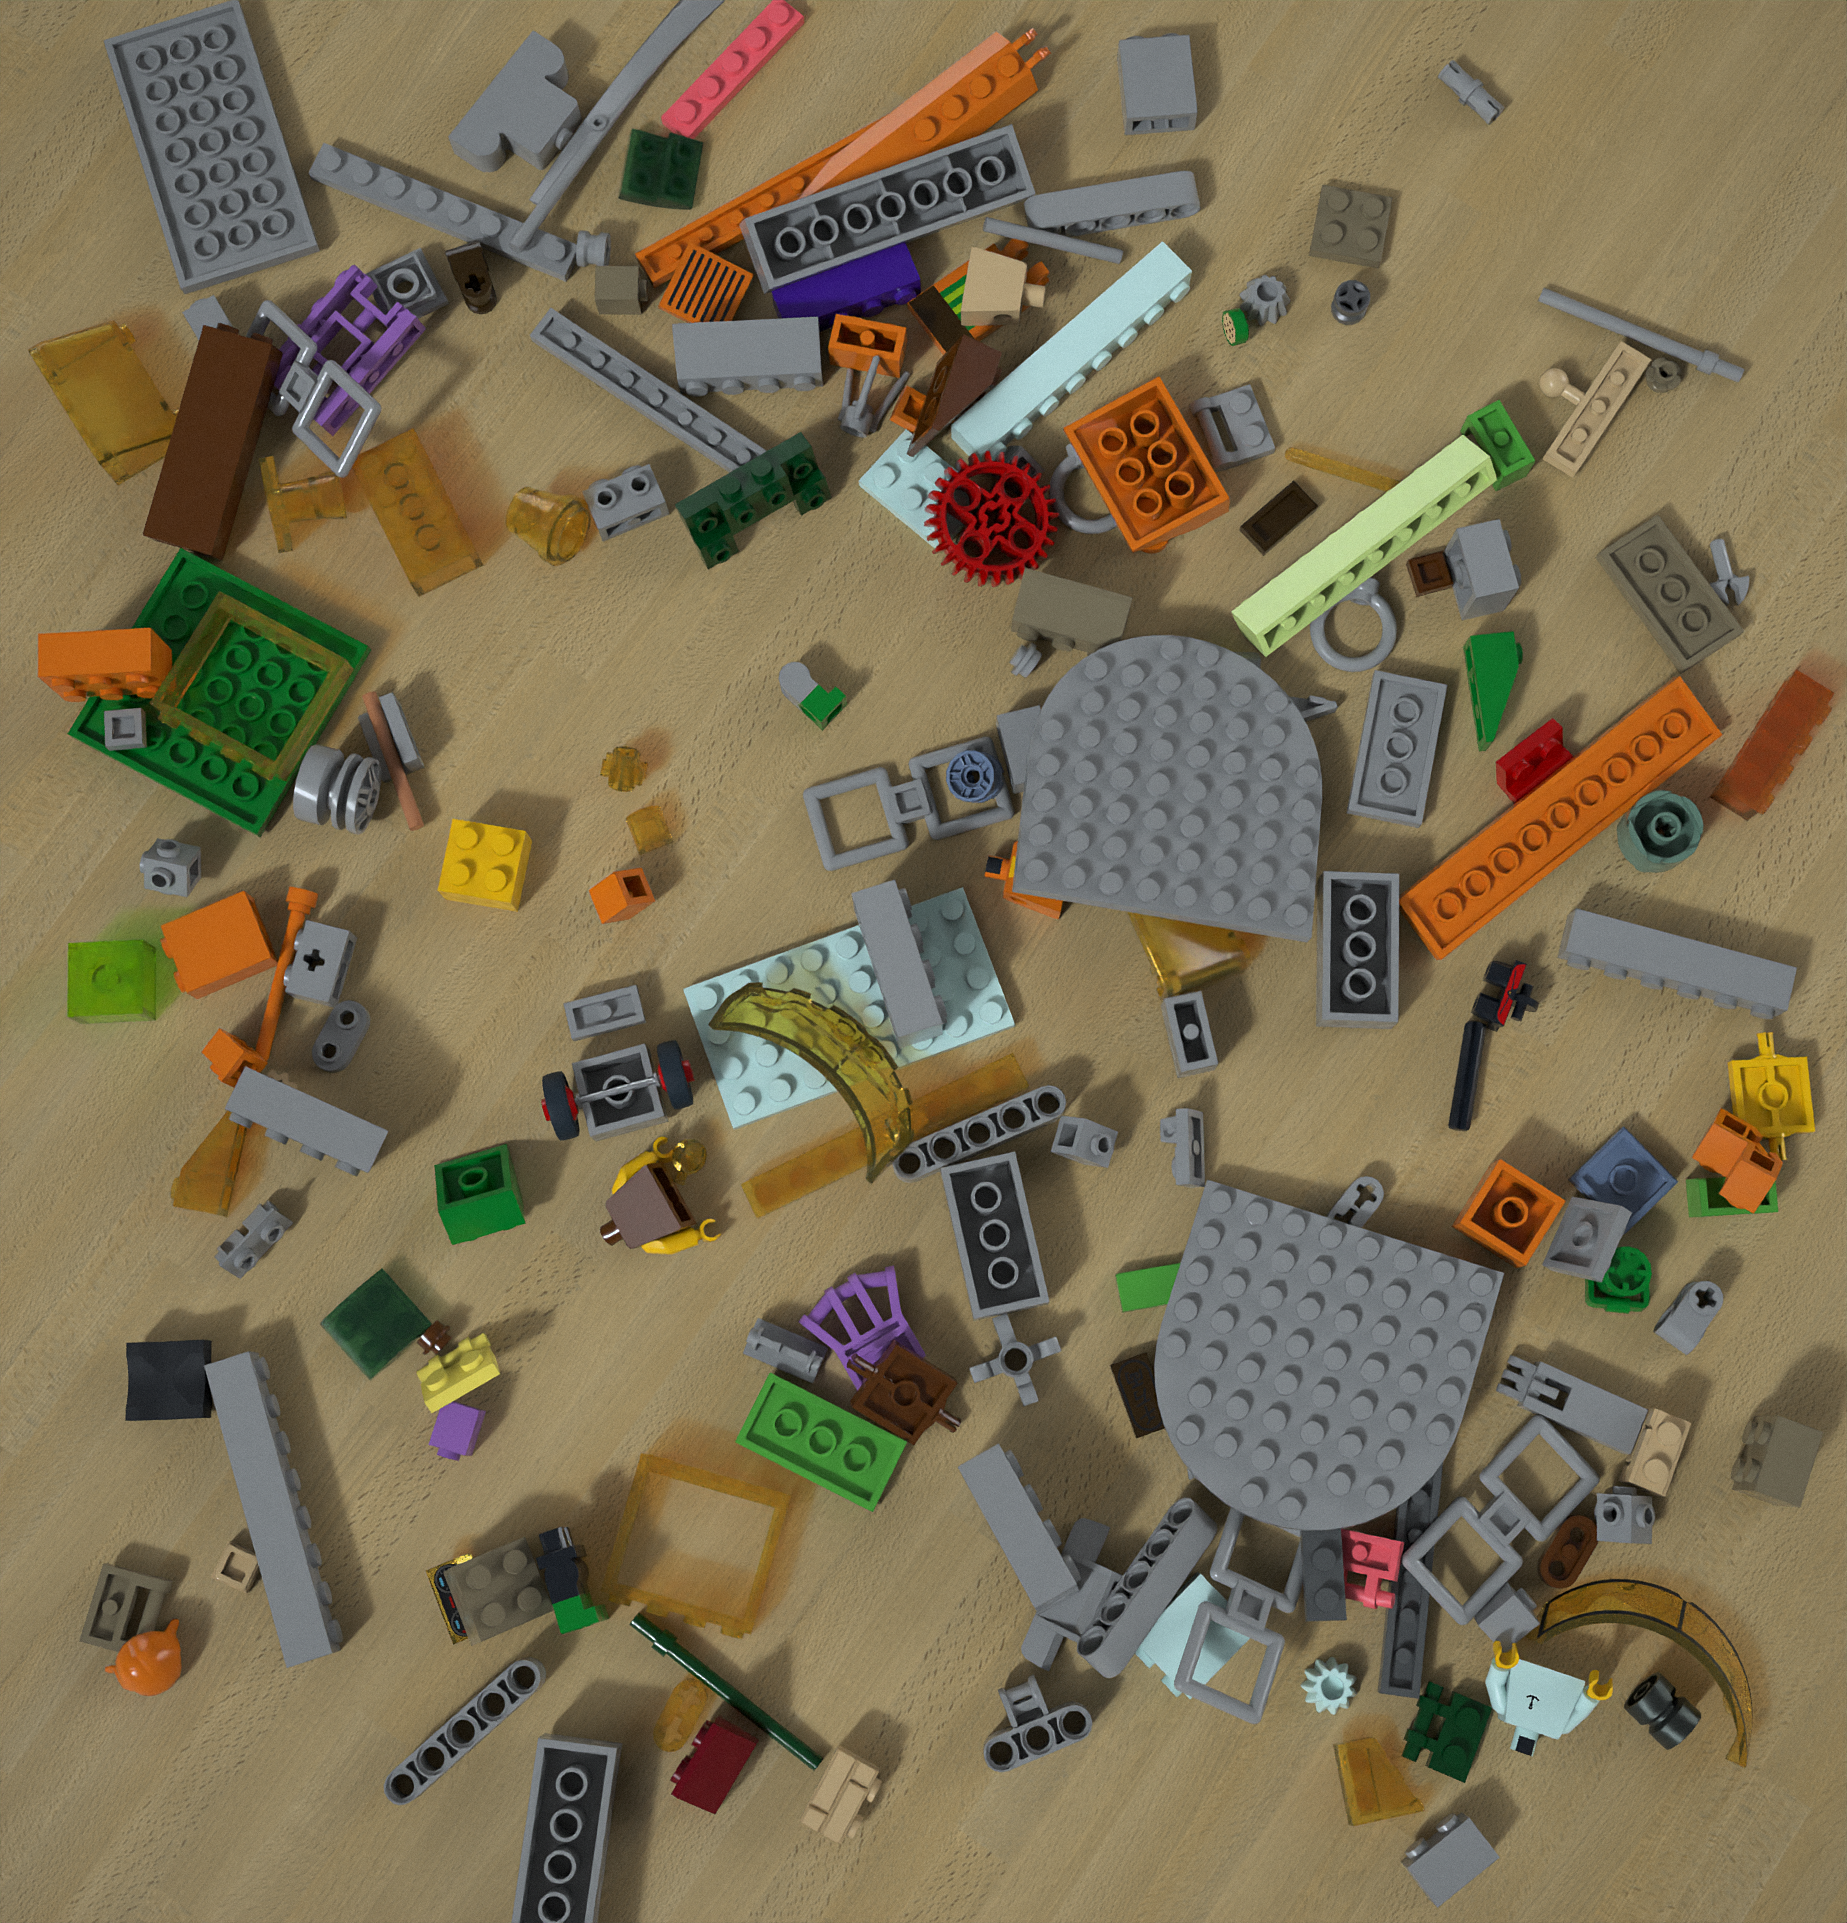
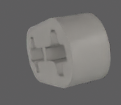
M1364 1176L1356 1179L1342 1194L1326 1217L1331 1219L1335 1215L1342 1217L1348 1210H1351L1354 1215L1350 1218L1348 1224L1362 1228L1383 1200L1384 1190L1382 1185L1373 1177ZM1367 1185L1373 1188L1371 1196L1374 1198V1201L1367 1200L1359 1208L1355 1206L1354 1203L1360 1196L1356 1188L1358 1186L1361 1188Z

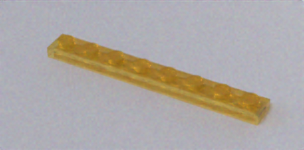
M1014 1054L1006 1055L909 1102L911 1114V1137L909 1144L952 1126L1028 1089L1029 1084ZM905 1105L870 1121L876 1138L878 1161L896 1153L898 1149L907 1144L908 1122ZM864 1124L742 1183L741 1186L756 1218L760 1219L873 1164L874 1152L868 1128Z

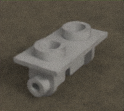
M269 1200L264 1205L259 1203L257 1208L242 1222L249 1230L247 1235L244 1236L236 1229L217 1248L219 1252L214 1257L220 1262V1267L241 1279L247 1271L256 1265L263 1254L282 1238L284 1232L293 1222L278 1212L279 1209Z
M758 1318L754 1328H751L743 1354L813 1383L828 1348Z

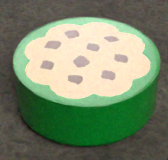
M1239 308L1224 311L1222 325L1228 343L1231 346L1246 343L1249 338V327L1243 311Z

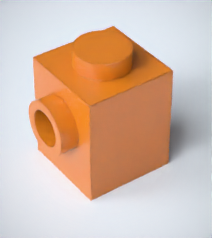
M642 868L613 872L589 890L602 924L631 919L655 902Z

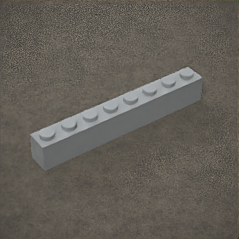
M248 1351L204 1365L286 1668L341 1651L339 1643L343 1641L342 1630L338 1620H332L328 1606L332 1604L331 1591L328 1583L321 1581L318 1566L322 1565L320 1551L316 1543L311 1544L307 1530L311 1528L310 1515L306 1506L300 1505L297 1491L301 1490L300 1479L296 1469H290L287 1454L291 1452L289 1439L285 1431L280 1432L276 1417L280 1416L279 1403L274 1394L270 1395L266 1380L270 1379L268 1364L264 1357H259L258 1352Z

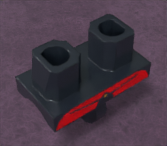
M1492 960L1488 964L1483 981L1500 987L1497 999L1480 992L1471 1010L1472 1014L1488 1022L1487 1029L1497 1032L1499 1027H1504L1511 1006L1514 1007L1511 1019L1520 1022L1525 1011L1537 1012L1539 1003L1530 998L1534 986L1523 983L1520 993H1516L1526 968V963L1515 960L1510 965Z

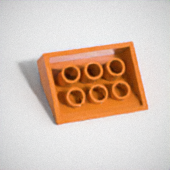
M1160 376L1063 428L1133 553L1198 529L1229 512L1230 498Z

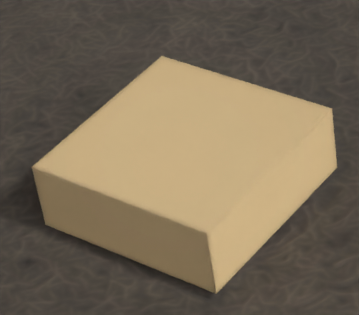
M228 1541L211 1578L243 1593H249L260 1570L255 1551L236 1542Z

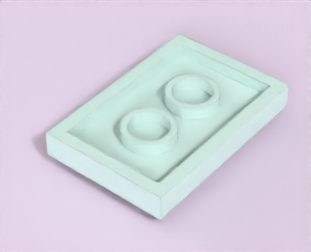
M905 429L860 478L859 486L933 548H936L939 545L938 540L927 541V536L935 531L934 527L924 526V522L933 518L934 514L927 513L924 510L927 505L936 504L935 501L928 498V494L933 490L941 492L935 485V481L940 477L948 481L944 471L952 466L927 446L914 457L907 455L913 434ZM955 490L954 499L957 504L968 506L969 497L966 492ZM979 502V505L970 513L974 515L983 504ZM947 513V527L953 540L965 525Z

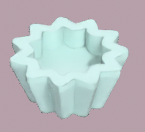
M1330 1657L1326 1663L1316 1659L1314 1668L1305 1669L1307 1680L1301 1684V1687L1308 1692L1305 1702L1315 1703L1318 1713L1327 1709L1331 1714L1335 1715L1339 1707L1349 1708L1348 1698L1356 1696L1357 1692L1352 1687L1356 1677L1348 1674L1347 1663L1338 1665L1335 1658Z

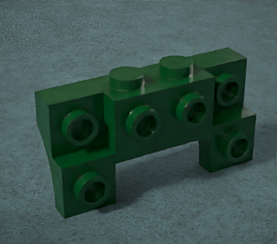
M802 432L686 497L676 503L675 507L698 550L701 560L707 569H710L717 564L726 562L732 555L739 552L733 535L792 501L802 516L810 510L821 507L832 496L826 478L818 468L812 446Z

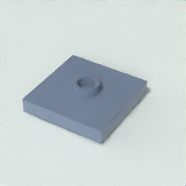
M1625 1127L1620 1128L1568 1179L1586 1199L1620 1205L1631 1211L1632 1214L1624 1234L1678 1183L1675 1177Z

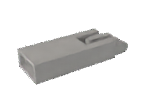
M1510 1355L1507 1363L1521 1369L1518 1375L1504 1369L1501 1377L1515 1383L1512 1389L1505 1384L1498 1383L1497 1392L1518 1401L1517 1406L1536 1415L1540 1414L1553 1423L1622 1454H1631L1648 1409L1541 1361L1535 1362L1533 1365ZM1559 1390L1569 1394L1565 1398L1563 1409L1538 1399L1540 1393L1552 1400H1556Z

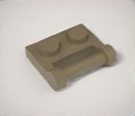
M109 1563L103 1564L79 1641L119 1652L121 1647L128 1641L125 1639L140 1587L150 1589L137 1635L154 1631L165 1594L170 1593L173 1581Z

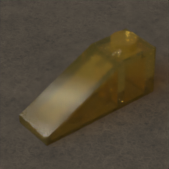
M227 1111L181 1168L180 1176L174 1179L171 1187V1199H174L173 1207L227 1218L247 1132L246 1127L229 1120L232 1112Z

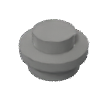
M1031 642L1027 647L1022 644L1019 646L1009 662L1014 665L1011 671L1012 674L1015 676L1020 674L1026 678L1032 672L1042 656V653L1036 650L1037 645Z

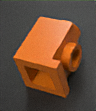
M220 1028L202 1051L212 1062L210 1069L218 1075V1079L234 1088L245 1066L261 1073L268 1064L243 1039Z

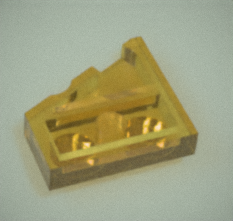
M1369 1736L1333 1744L1348 1825L1358 1826L1425 1811L1423 1803L1410 1791L1403 1781L1404 1777L1396 1766L1389 1762L1386 1758V1752L1374 1737Z

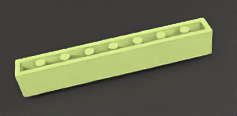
M1461 435L1454 442L1444 447L1441 452L1421 467H1418L1407 478L1388 490L1382 497L1365 510L1359 512L1352 520L1329 535L1318 546L1300 557L1297 562L1231 611L1241 634L1267 657L1497 481L1490 456L1464 435Z

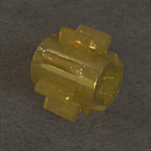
M619 746L613 749V753L607 752L606 759H602L600 776L609 777L608 786L616 791L630 792L635 789L636 785L641 786L643 779H646L648 762L640 761L641 754L638 750L627 746Z

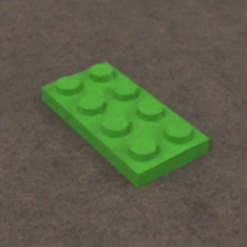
M769 1373L735 1443L873 1512L907 1441Z

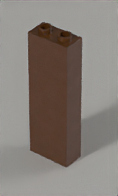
M218 323L217 328L203 325L143 536L157 542L223 561L283 352L272 345L273 339L252 333L251 338L238 335V329Z

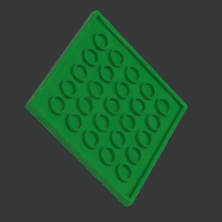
M180 548L131 628H152L172 649V692L160 693V696L157 698H142L137 696V694L123 695V698L120 700H105L100 698V696L89 697L67 734L75 740L261 838L296 779L306 753L311 746L316 745L367 659L371 649L368 645ZM142 708L146 716L147 747L108 750L105 747L104 711Z

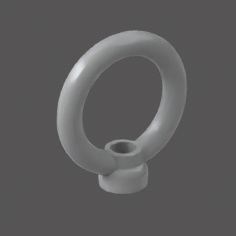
M1071 443L1066 446L1068 457L1057 466L1050 481L1049 497L1056 499V502L1052 504L1054 512L1059 513L1058 518L1065 525L1081 533L1099 534L1117 527V524L1111 514L1101 519L1090 520L1079 517L1067 506L1064 499L1065 481L1074 469L1084 468Z
M1373 578L1367 579L1310 623V635L1313 646L1319 656L1332 667L1347 672L1366 671L1380 664L1392 651L1397 636V622L1391 606L1378 594L1379 581ZM1350 600L1359 605H1370L1381 619V640L1377 647L1365 656L1356 658L1343 656L1336 652L1326 639L1324 630L1326 618L1329 612L1341 602Z

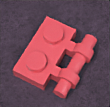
M1341 1529L1345 1598L1363 1602L1364 1607L1377 1609L1378 1606L1392 1609L1395 1603V1593L1382 1591L1381 1583L1382 1578L1398 1582L1405 1542ZM1348 1571L1367 1575L1365 1586L1347 1583Z

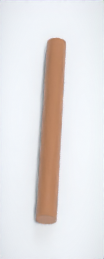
M375 691L368 692L362 698L410 831L418 830L424 824L377 693Z

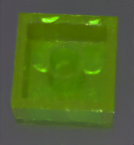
M144 939L68 943L67 1017L80 1024L156 1021V947Z

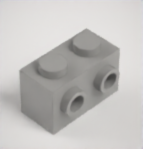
M650 464L643 467L640 465L632 466L623 471L621 476L609 481L608 479L595 481L587 490L582 491L603 542L669 515L666 501Z

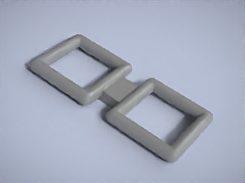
M266 300L261 304L246 337L251 338L252 333L263 335L271 320L301 348L278 395L276 396L273 392L271 393L267 408L276 416H282L285 414L289 404H291L299 412L292 427L293 433L338 477L344 478L349 474L380 415L381 405L333 360L326 361L317 376L309 368L317 351V344L277 305L270 300ZM333 380L364 409L340 458L309 428Z
M985 736L913 757L908 763L913 781L894 787L891 785L887 770L883 767H878L805 789L803 799L824 868L828 871H834L905 850L909 845L904 824L924 818L929 834L934 840H940L1011 819L1015 814V810L1002 773V782L1004 784L1001 792L995 797L998 805L997 808L941 823L925 771L927 768L950 762L957 754L964 751L986 752L995 756L999 761L993 740ZM876 784L892 838L835 854L819 800Z
M1540 1414L1533 1416L1481 1471L1479 1475L1480 1481L1494 1495L1485 1507L1479 1512L1465 1497H1457L1401 1557L1402 1565L1459 1625L1468 1624L1522 1566V1557L1510 1545L1511 1541L1524 1528L1537 1541H1545L1600 1481L1599 1474L1553 1425ZM1538 1434L1545 1439L1581 1478L1541 1522L1499 1478L1502 1472ZM1461 1516L1504 1561L1463 1605L1420 1561Z
M1230 1508L1210 1569V1576L1213 1580L1232 1588L1225 1609L1208 1601L1199 1604L1174 1680V1686L1178 1691L1246 1722L1258 1724L1262 1719L1285 1644V1639L1281 1634L1265 1628L1271 1606L1286 1613H1291L1296 1608L1303 1586L1301 1542H1299L1283 1594L1228 1569L1245 1515ZM1278 1527L1300 1537V1530ZM1210 1621L1267 1646L1249 1705L1192 1679Z

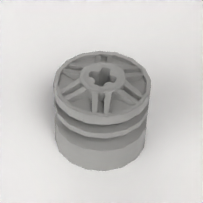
M319 744L311 746L302 761L296 779L293 797L295 817L298 820L317 825L326 824L331 817L332 826L335 829L343 830L346 828L350 833L362 834L368 827L378 802L382 775L381 763L378 759L371 757L363 759L359 754L355 753L349 755L346 761H344V755L339 749Z

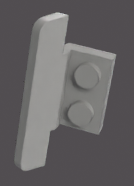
M1081 1518L1075 1522L1061 1557L1069 1554L1081 1577V1580L1076 1582L1079 1592L1039 1615L1036 1612L1021 1647L1023 1656L1044 1670H1050L1063 1637L1078 1643L1085 1629L1123 1576L1096 1563L1110 1530V1527L1086 1518Z

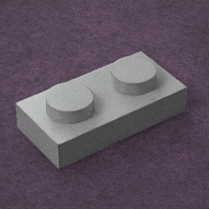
M637 985L563 1003L573 1041L646 1023Z

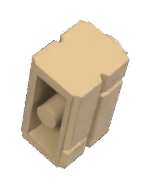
M1656 1408L1648 1409L1632 1452L1627 1455L1626 1461L1628 1464L1623 1466L1618 1481L1631 1487H1636L1638 1490L1653 1496L1665 1497L1691 1423Z
M838 1745L799 1821L838 1844L843 1842L845 1836L853 1839L864 1818L857 1814L863 1801L867 1800L872 1803L882 1784V1780L876 1778L880 1768Z

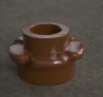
M436 1320L417 1341V1344L424 1349L422 1354L427 1355L431 1350L437 1355L452 1339L447 1334L450 1330L449 1325L445 1327L440 1321Z

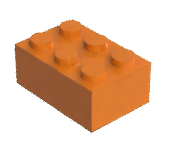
M152 628L38 634V678L63 698V700L68 702L86 701V697L100 696V698L105 700H120L123 698V695L137 694V696L142 698H157L160 696V693L172 692V649Z

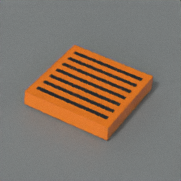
M689 241L658 308L686 323L732 321L754 274Z

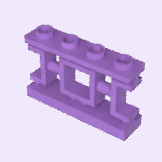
M352 265L348 270L339 274L335 280V286L325 297H321L314 303L311 313L298 326L317 344V351L313 358L318 363L312 369L317 376L325 362L328 361L320 354L321 351L342 327L359 340L361 344L341 367L370 394L426 328L415 315L404 308L399 302L386 315L367 300L378 286L356 265ZM355 299L365 309L351 324L341 313ZM377 318L388 329L374 344L363 333ZM289 337L279 349L283 352L274 383V386L279 390L301 349ZM338 385L328 398L324 397L313 420L334 436L360 405Z

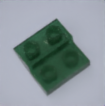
M632 128L628 138L618 199L653 207L691 210L703 142L674 133H669L667 138Z
M381 1268L327 1315L320 1325L371 1381L398 1359L401 1352L421 1337L432 1323Z

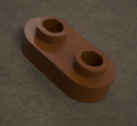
M1571 1515L1557 1527L1537 1563L1538 1575L1546 1585L1563 1589L1575 1583L1598 1544L1597 1526L1591 1519L1581 1515ZM1575 1527H1578L1582 1532V1538L1578 1542H1574L1570 1537V1532ZM1558 1560L1562 1564V1572L1555 1576L1552 1574L1550 1567L1554 1561Z

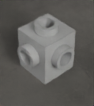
M157 838L149 851H145L142 854L140 860V872L144 873V889L159 891L166 895L174 894L188 897L201 879V847L179 843L172 839L164 840Z
M1613 1486V1494L1597 1493V1504L1594 1510L1597 1522V1541L1652 1544V1526L1655 1521L1652 1496H1638L1636 1487Z

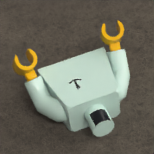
M1494 1641L1493 1643L1495 1658L1492 1659L1485 1684L1492 1708L1498 1713V1719L1516 1726L1510 1746L1512 1750L1533 1756L1539 1734L1558 1740L1562 1734L1570 1733L1587 1718L1600 1700H1606L1612 1696L1613 1679L1610 1678L1604 1685L1596 1684L1599 1680V1671L1597 1670L1590 1672L1589 1684L1584 1687V1680L1519 1659L1516 1643L1512 1644V1649L1507 1653H1502L1500 1641Z

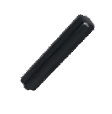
M1468 1021L1464 1026L1448 1124L1450 1129L1456 1131H1467L1471 1126L1486 1033V1024L1477 1021Z

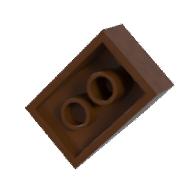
M963 334L939 359L907 455L914 457L975 400L979 401L984 396L988 387H995L1002 372V368L998 367L1002 352Z

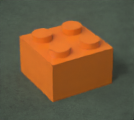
M1498 1159L1489 1165L1451 1227L1513 1267L1520 1268L1527 1265L1566 1201L1505 1161Z

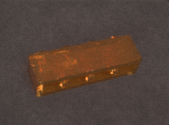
M1796 669L1784 680L1715 787L1710 798L1746 821L1757 813L1763 815L1775 799V796L1770 793L1776 784L1783 785L1792 773L1794 766L1790 762L1797 753L1801 756L1812 742L1813 737L1809 735L1811 729L1815 724L1820 726L1830 714L1832 707L1827 704L1833 697L1834 692Z

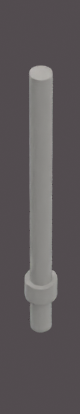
M1543 288L1538 299L1541 303L1697 366L1696 370L1708 375L1713 372L1735 382H1739L1743 375V368L1719 359V354L1706 349L1704 352H1701L1549 289Z

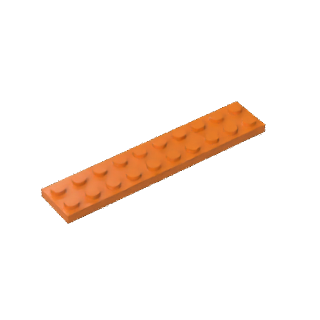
M1681 676L1673 677L1399 895L1400 912L1434 958L1442 960L1626 813L1638 800L1651 793L1722 736V733Z

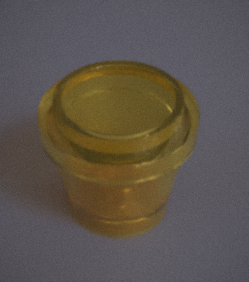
M527 486L520 489L513 497L507 510L505 522L507 530L537 551L541 560L553 566H559L574 558L582 548L588 536L591 517L587 502L574 494L563 496Z

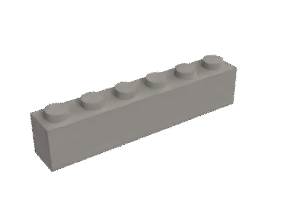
M1577 908L1567 916L1557 957L1568 960L1567 965L1576 969L1589 970L1590 967L1604 970L1603 974L1613 979L1625 980L1626 976L1641 980L1640 985L1650 989L1661 990L1663 986L1677 990V995L1688 999H1699L1700 996L1714 1000L1713 1004L1715 1006L1725 1009H1736L1737 1006L1751 1010L1750 1014L1752 1016L1762 1019H1773V1016L1776 1017L1788 1010L1797 967Z

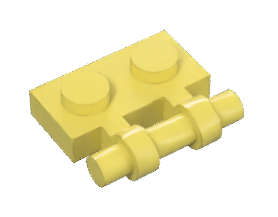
M485 1333L473 1339L465 1338L458 1342L459 1347L442 1357L439 1354L428 1360V1365L416 1371L422 1382L420 1385L424 1403L431 1413L500 1375L496 1357L490 1349L491 1343Z

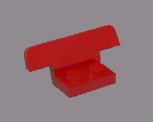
M1550 719L1496 761L1497 784L1513 804L1573 758V755L1563 746V727L1555 719Z

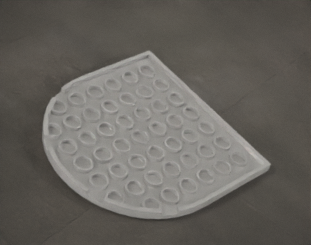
M1175 635L1134 637L1103 647L1085 657L1058 681L1048 695L1031 734L1012 892L1308 942L1312 938L1322 806V775L1314 740L1300 711L1285 691L1263 670L1244 657L1207 641Z
M1207 1180L1165 1310L1156 1344L1154 1370L1157 1403L1163 1425L1173 1447L1193 1476L1211 1493L1238 1512L1266 1524L1301 1531L1332 1530L1363 1524L1385 1515L1403 1504L1424 1486L1442 1464L1455 1441L1504 1273Z

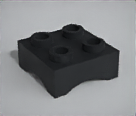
M185 1340L126 1343L128 1396L125 1421L211 1418V1389L204 1365L211 1364L212 1341Z

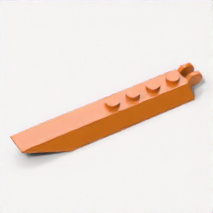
M1034 28L1023 34L1013 44L996 31L834 155L799 199L980 136L1038 91L1031 69L1049 56L1051 52L1047 47L1040 48L1029 60L1024 62L1017 51L1035 40L1038 34Z

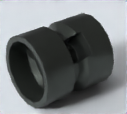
M1656 1672L1636 1687L1627 1698L1624 1709L1640 1725L1649 1724V1734L1666 1750H1669L1681 1743L1694 1730L1701 1719V1712L1685 1697H1676V1688L1661 1673Z

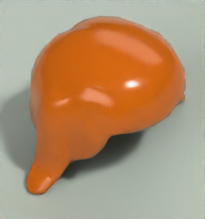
M177 1618L172 1619L165 1631H150L132 1637L121 1647L115 1661L116 1665L105 1667V1672L115 1674L123 1689L143 1696H155L169 1690L179 1679L182 1669L180 1643L176 1635L179 1620Z

